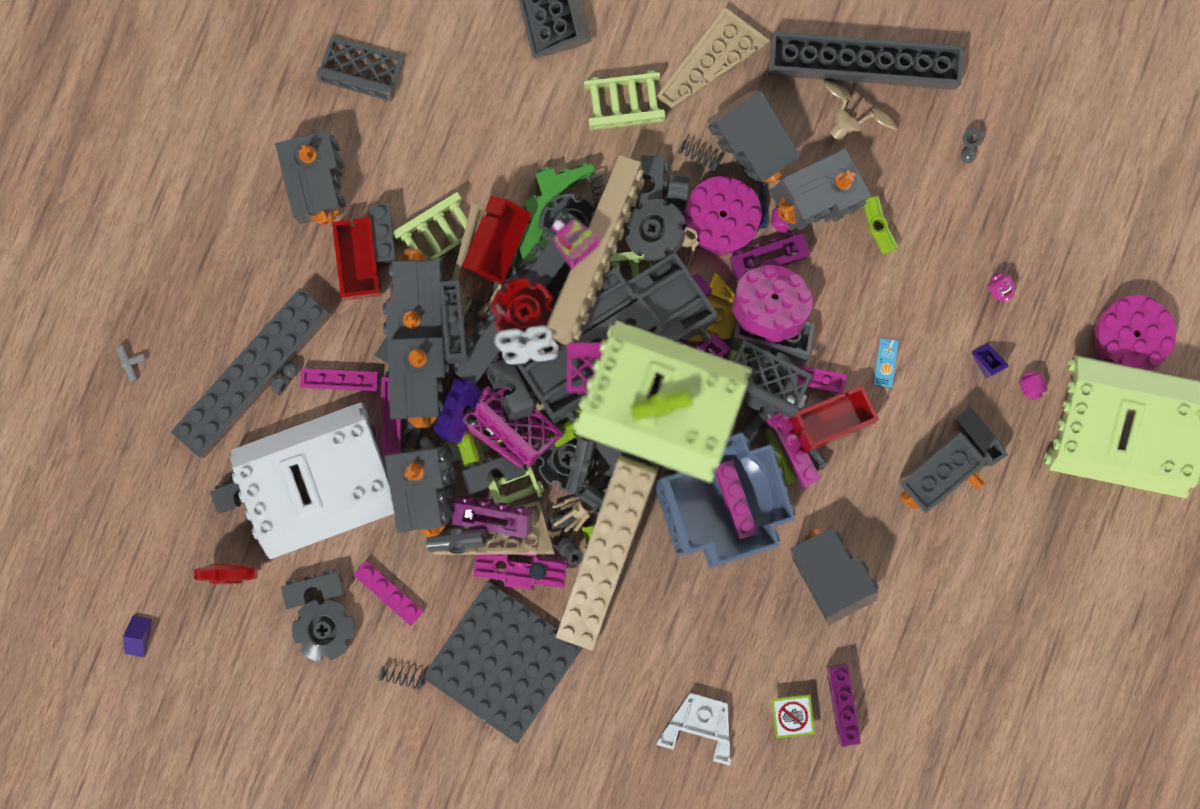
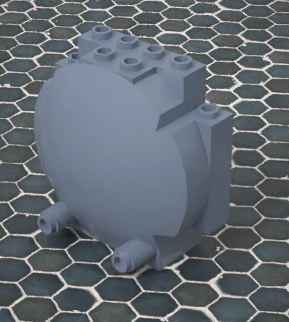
M743 433L728 437L719 464L733 460L758 533L740 540L737 539L715 473L711 483L681 472L653 482L677 557L703 550L708 567L713 568L779 546L780 537L778 532L774 530V527L794 521L796 513L793 505H790L788 499L789 490L783 484V472L777 465V453L774 448L772 449L771 445L749 451L748 438L744 437Z

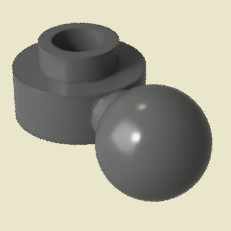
M970 128L963 135V142L967 148L961 152V159L965 163H972L976 159L974 148L979 147L983 143L984 135L979 129ZM973 135L977 136V140L975 142L972 141Z
M287 363L283 367L284 374L275 377L271 383L272 392L281 395L286 390L289 379L298 374L296 364Z

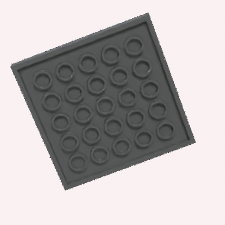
M488 581L423 675V679L518 744L583 647L556 638L558 632L556 627Z

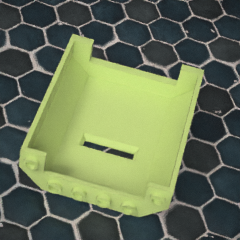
M616 321L614 326L611 325L607 334L609 336L608 341L604 340L600 351L603 352L601 360L597 358L593 370L596 371L594 378L590 377L586 388L589 389L587 397L583 396L580 408L583 409L580 418H576L573 429H576L575 434L711 483L743 397L751 369ZM656 372L664 375L657 395L671 394L689 389L693 400L692 407L673 411L672 414L663 417H651L634 422L630 404L646 400Z
M1073 355L1067 366V370L1073 376V379L1068 383V398L1062 406L1064 414L1063 418L1058 422V437L1053 441V448H1049V451L1044 456L1045 467L1056 472L1187 498L1189 488H1195L1200 476V381ZM1132 409L1136 410L1126 450H1119L1117 448L1127 410Z

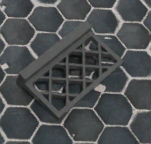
M331 36L321 67L318 68L316 74L319 82L391 102L404 56ZM334 43L342 45L344 50L335 54L332 50ZM355 49L360 50L362 55L353 59L349 52ZM347 53L350 61L341 65L337 58ZM373 54L378 55L380 60L371 64L367 57ZM365 58L369 66L359 70L355 63ZM335 59L338 67L334 69L326 68L327 63ZM391 59L397 60V66L391 69L385 63ZM353 64L356 72L352 74L345 73L344 68ZM383 64L387 71L377 75L374 67ZM371 69L375 76L368 80L363 78L362 73ZM389 74L392 81L390 85H386L380 81V78Z
M743 340L733 363L743 364L744 367H747L746 362L755 360L758 371L750 373L744 395L789 418L795 417L799 403L812 375ZM745 347L752 350L754 358L744 359L742 352ZM765 356L769 358L771 366L762 369L759 358ZM780 365L786 367L788 375L779 378L776 367ZM772 368L776 379L767 382L763 371ZM760 373L763 384H753L751 375ZM800 374L806 377L803 385L796 387L793 376ZM789 377L793 388L784 391L780 380ZM777 381L780 393L773 394L770 392L768 384ZM794 390L796 395L794 404L787 401L785 393Z

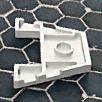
M689 692L656 744L674 750L679 730L717 740L712 760L730 766L728 704Z

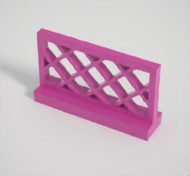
M567 343V393H589V389L585 387L588 385L589 379H586L580 372L587 365L592 370L594 369L590 363L595 358L602 357L603 352L600 350L603 343ZM572 358H581L585 363L576 370L572 366ZM593 370L595 373L591 376V378H594L596 374L595 370ZM578 375L584 383L580 387H572V380Z
M487 386L480 396L477 405L481 401L485 402L496 391ZM491 403L489 407L492 410H500V403ZM469 409L463 416V421L467 424V430L519 468H522L525 463L514 457V452L509 447L502 448L499 446L498 440L500 439L495 434L494 436H485L482 429L488 427L485 424H481L478 418V425H470L466 422L469 417H476L474 415L475 409ZM503 416L506 423L514 424V421L508 422V417ZM527 417L518 419L517 424H527ZM530 417L531 425H541ZM520 429L521 434L519 435L528 437V429ZM531 430V437L541 438V430ZM544 430V438L548 437L550 431ZM536 442V444L531 445V447L534 450H537L538 447L541 445V442Z
M501 388L485 402L481 401L476 406L474 415L530 467L541 454L561 439L564 434L535 407L531 416H527V424H517V420H514V424L506 423L503 420V416H507L502 407L504 401L503 394L506 391H511L507 388ZM491 403H500V410H492L489 405ZM530 417L538 418L541 421V425H531ZM517 429H528V437L520 436L517 433ZM531 430H541V438L531 437ZM544 430L552 431L556 436L554 438H544ZM531 442H541V448L538 451L534 450L531 447Z

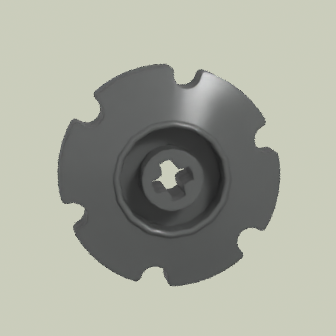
M561 194L550 200L551 207H543L539 216L538 227L543 230L552 226L555 215L559 211L562 212L563 209L589 228L596 209L584 197L579 196L575 199L574 194Z
M650 199L643 202L642 209L638 210L635 208L631 213L629 222L626 223V229L630 230L629 235L626 236L628 246L636 255L642 256L644 254V259L648 261H661L665 259L670 251L677 252L684 241L686 232L681 229L682 225L686 223L684 216L675 205L670 204L667 206V202L663 199Z
M777 351L772 354L794 365L784 354ZM753 353L747 356L746 359L754 358ZM765 356L759 358L762 369L771 366L769 358ZM755 360L747 362V367L751 369L750 373L758 371ZM782 365L776 367L779 378L788 375L786 367ZM772 368L763 371L768 382L776 379ZM760 373L751 375L753 384H763ZM794 375L793 378L797 387L798 377ZM789 377L780 380L784 391L793 388ZM777 381L768 384L771 393H780ZM792 390L785 393L786 397L788 395L793 396L795 392ZM743 394L742 401L751 408L759 411L763 407L767 412L775 411Z
M574 438L559 447L553 444L538 457V459L543 461V464L538 467L541 476L550 485H553L555 482L559 483L560 490L568 491L566 486L571 471L569 465L562 460L566 458L567 454L572 458L576 450L578 438ZM596 446L594 447L593 455L598 452ZM594 460L592 471L587 476L588 482L592 480L597 471L598 461Z
M317 599L305 604L298 611L300 620L293 621L292 637L295 644H302L300 652L303 655L316 661L323 660L324 655L329 660H333L349 649L350 646L347 644V640L353 639L355 636V622L353 616L345 615L347 607L333 599H325L323 604ZM323 625L324 628L328 629V631L325 633L323 631H320V628L323 627Z

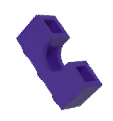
M454 380L434 426V430L445 441L461 443L467 429V424L463 421L462 417L464 408L475 409L482 393L471 380Z

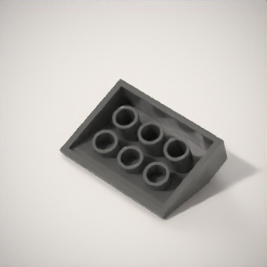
M519 0L533 58L574 49L592 42L581 0Z

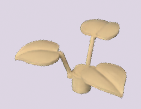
M821 81L833 95L841 98L843 101L841 109L836 108L835 110L836 123L829 131L837 140L841 141L852 130L861 131L862 127L860 124L871 117L875 118L878 123L894 129L895 132L898 130L892 119L886 113L876 108H872V113H869L859 121L849 116L844 109L847 100H851L850 93L842 85L834 81Z

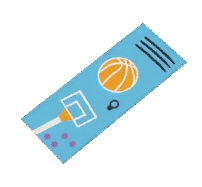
M880 338L873 385L892 388L899 341Z

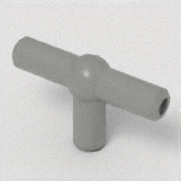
M123 345L117 346L116 350L121 360V366L125 369L129 381H136L137 377L132 365L146 359L145 355L141 353L128 359Z

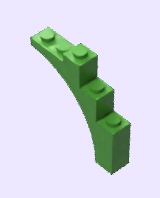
M582 163L577 166V169H564L559 171L558 175L555 174L554 168L549 169V167L542 168L538 171L539 173H536L542 196L532 195L527 198V201H524L527 211L532 214L530 217L531 223L527 224L519 243L523 260L525 258L528 259L531 255L530 250L534 244H539L542 240L541 237L544 230L538 227L543 207H551L550 200L552 198L565 194L568 189L581 180L595 175L593 164Z

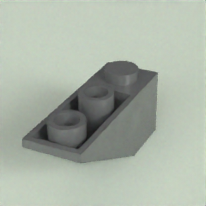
M969 408L955 418L973 447L987 462L986 466H992L1008 456L999 440L972 408Z

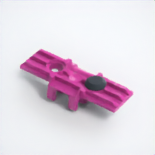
M476 554L474 576L504 580L505 586L510 588L534 590L535 584L565 588L567 560L544 558L542 554H517L534 557L533 563H522L511 560L512 554ZM501 560L506 563V569L503 572L499 571L496 566L498 561Z

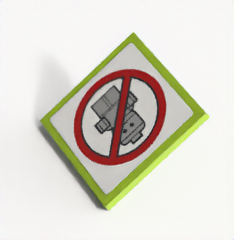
M810 694L771 699L776 738L815 734Z

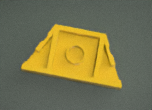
M714 273L710 283L713 291L707 299L717 312L718 321L710 325L706 330L710 336L716 334L721 340H727L730 338L736 322V317L732 311L734 293L720 276ZM699 334L694 335L687 341L700 342L703 338Z

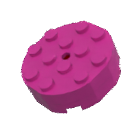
M728 176L709 178L700 183L690 195L684 213L685 228L689 227L697 232V241L699 242L697 247L716 255H730L744 249L755 237L762 218L760 201L753 189L745 182Z
M771 264L747 271L740 279L732 300V311L741 328L752 336L755 333L765 337V341L780 342L798 335L804 328L813 306L812 294L801 276L787 268Z
M1142 295L1127 296L1108 304L1096 318L1092 330L1095 342L1093 345L1099 358L1106 362L1145 370H1152L1160 366L1173 351L1176 342V326L1170 312L1155 299Z

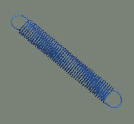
M767 184L759 185V201L761 194H765L763 202L760 201L761 210L765 213L764 219L760 220V229L766 228Z

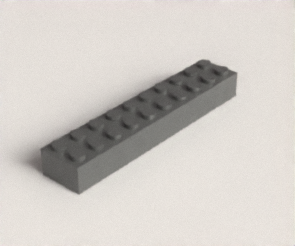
M773 32L770 39L768 75L956 90L961 85L964 46Z
M564 209L562 212L559 211L553 219L554 223L561 220L566 226L571 221L576 220L588 229L586 225ZM552 226L544 230L542 240L539 244H534L530 250L531 255L528 259L525 258L521 262L518 273L516 275L513 274L508 281L527 278L530 281V285L537 281L545 288L566 261L554 244V236L557 233L552 229ZM491 306L486 310V317L483 321H479L473 329L475 332L472 336L466 338L468 362L451 364L457 375L464 380H471L474 384L477 383L500 351L495 344L496 335L500 331L493 322L497 314L491 312ZM525 307L523 309H519L521 314L523 311L527 310ZM508 338L503 339L501 344H505Z
M299 288L173 428L171 433L199 458H205L271 385L273 379L280 375L283 367L297 356L332 315L304 290Z

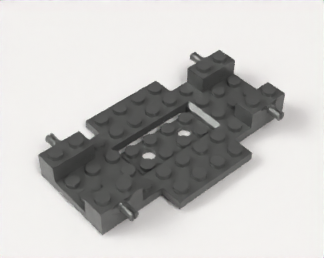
M676 252L661 261H650L653 265L652 267L628 282H625L616 267L604 274L602 277V288L597 290L595 294V305L593 308L590 307L588 322L586 325L583 324L581 339L576 343H593L597 339L602 342L604 340L608 341L609 336L607 334L610 326H614L616 321L625 324L628 319H634L636 321L635 328L646 332L656 327L652 334L674 342H678L681 339L686 341L694 335L700 334L705 343H708V340L711 341L712 337L706 329L718 321V314ZM543 334L539 338L544 339L546 338L547 334ZM556 342L559 347V354L555 359L546 361L529 359L526 363L516 365L537 395L553 423L555 424L561 419L569 417L574 425L577 418L575 412L580 408L583 396L587 397L588 393H567V345ZM544 348V351L550 353L553 351V348ZM572 358V366L576 370L585 363L581 358ZM597 358L590 363L592 366L595 365ZM588 365L580 372L586 379H589L595 373ZM656 372L654 379L662 374ZM577 375L572 380V387H580L584 381Z

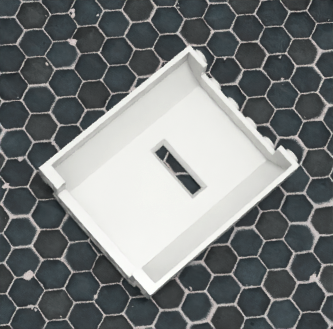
M363 402L230 450V460L234 471L232 477L235 484H238L241 490L239 491V497L246 504L247 510H245L248 520L252 521L254 526L252 528L254 538L259 540L265 556H268L269 559L279 557L394 514L388 474L368 422L371 420ZM295 464L299 465L312 503L305 506L290 466Z

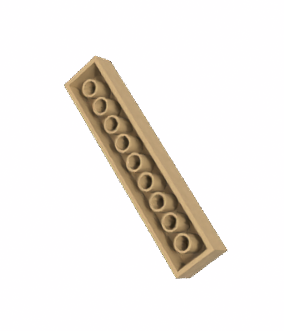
M620 155L617 159L588 228L599 237L600 246L575 268L571 269L549 321L548 328L552 332V340L567 345V343L579 342L581 339V328L583 324L586 325L588 322V311L590 307L593 308L595 305V294L597 290L602 288V277L604 273L609 271V260L611 256L614 257L616 254L617 241L623 237L624 224L629 222L631 207H635L637 203L638 190H642L644 186V170H642L641 162Z
M623 455L619 456L556 638L593 650L654 481L657 467Z

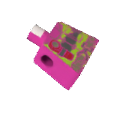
M558 220L552 226V229L557 233L554 236V244L571 269L575 268L600 246L599 237L576 220L571 221L567 226L561 220Z

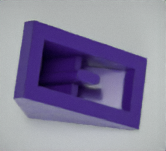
M988 343L971 352L985 378L991 377L1009 367Z
M132 616L123 635L125 654L145 657L152 619Z

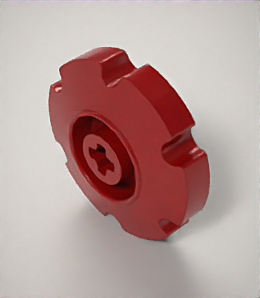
M527 278L513 279L505 283L506 290H498L491 303V312L497 314V317L493 319L497 329L500 332L520 330L525 333L527 329L532 327H548L554 312V308L549 306L553 299L548 290L537 281L530 285V281ZM525 307L527 310L523 311L521 314L519 309H523Z
M239 563L209 564L194 569L193 579L199 581L209 580V584H241L243 581L257 579L258 568Z

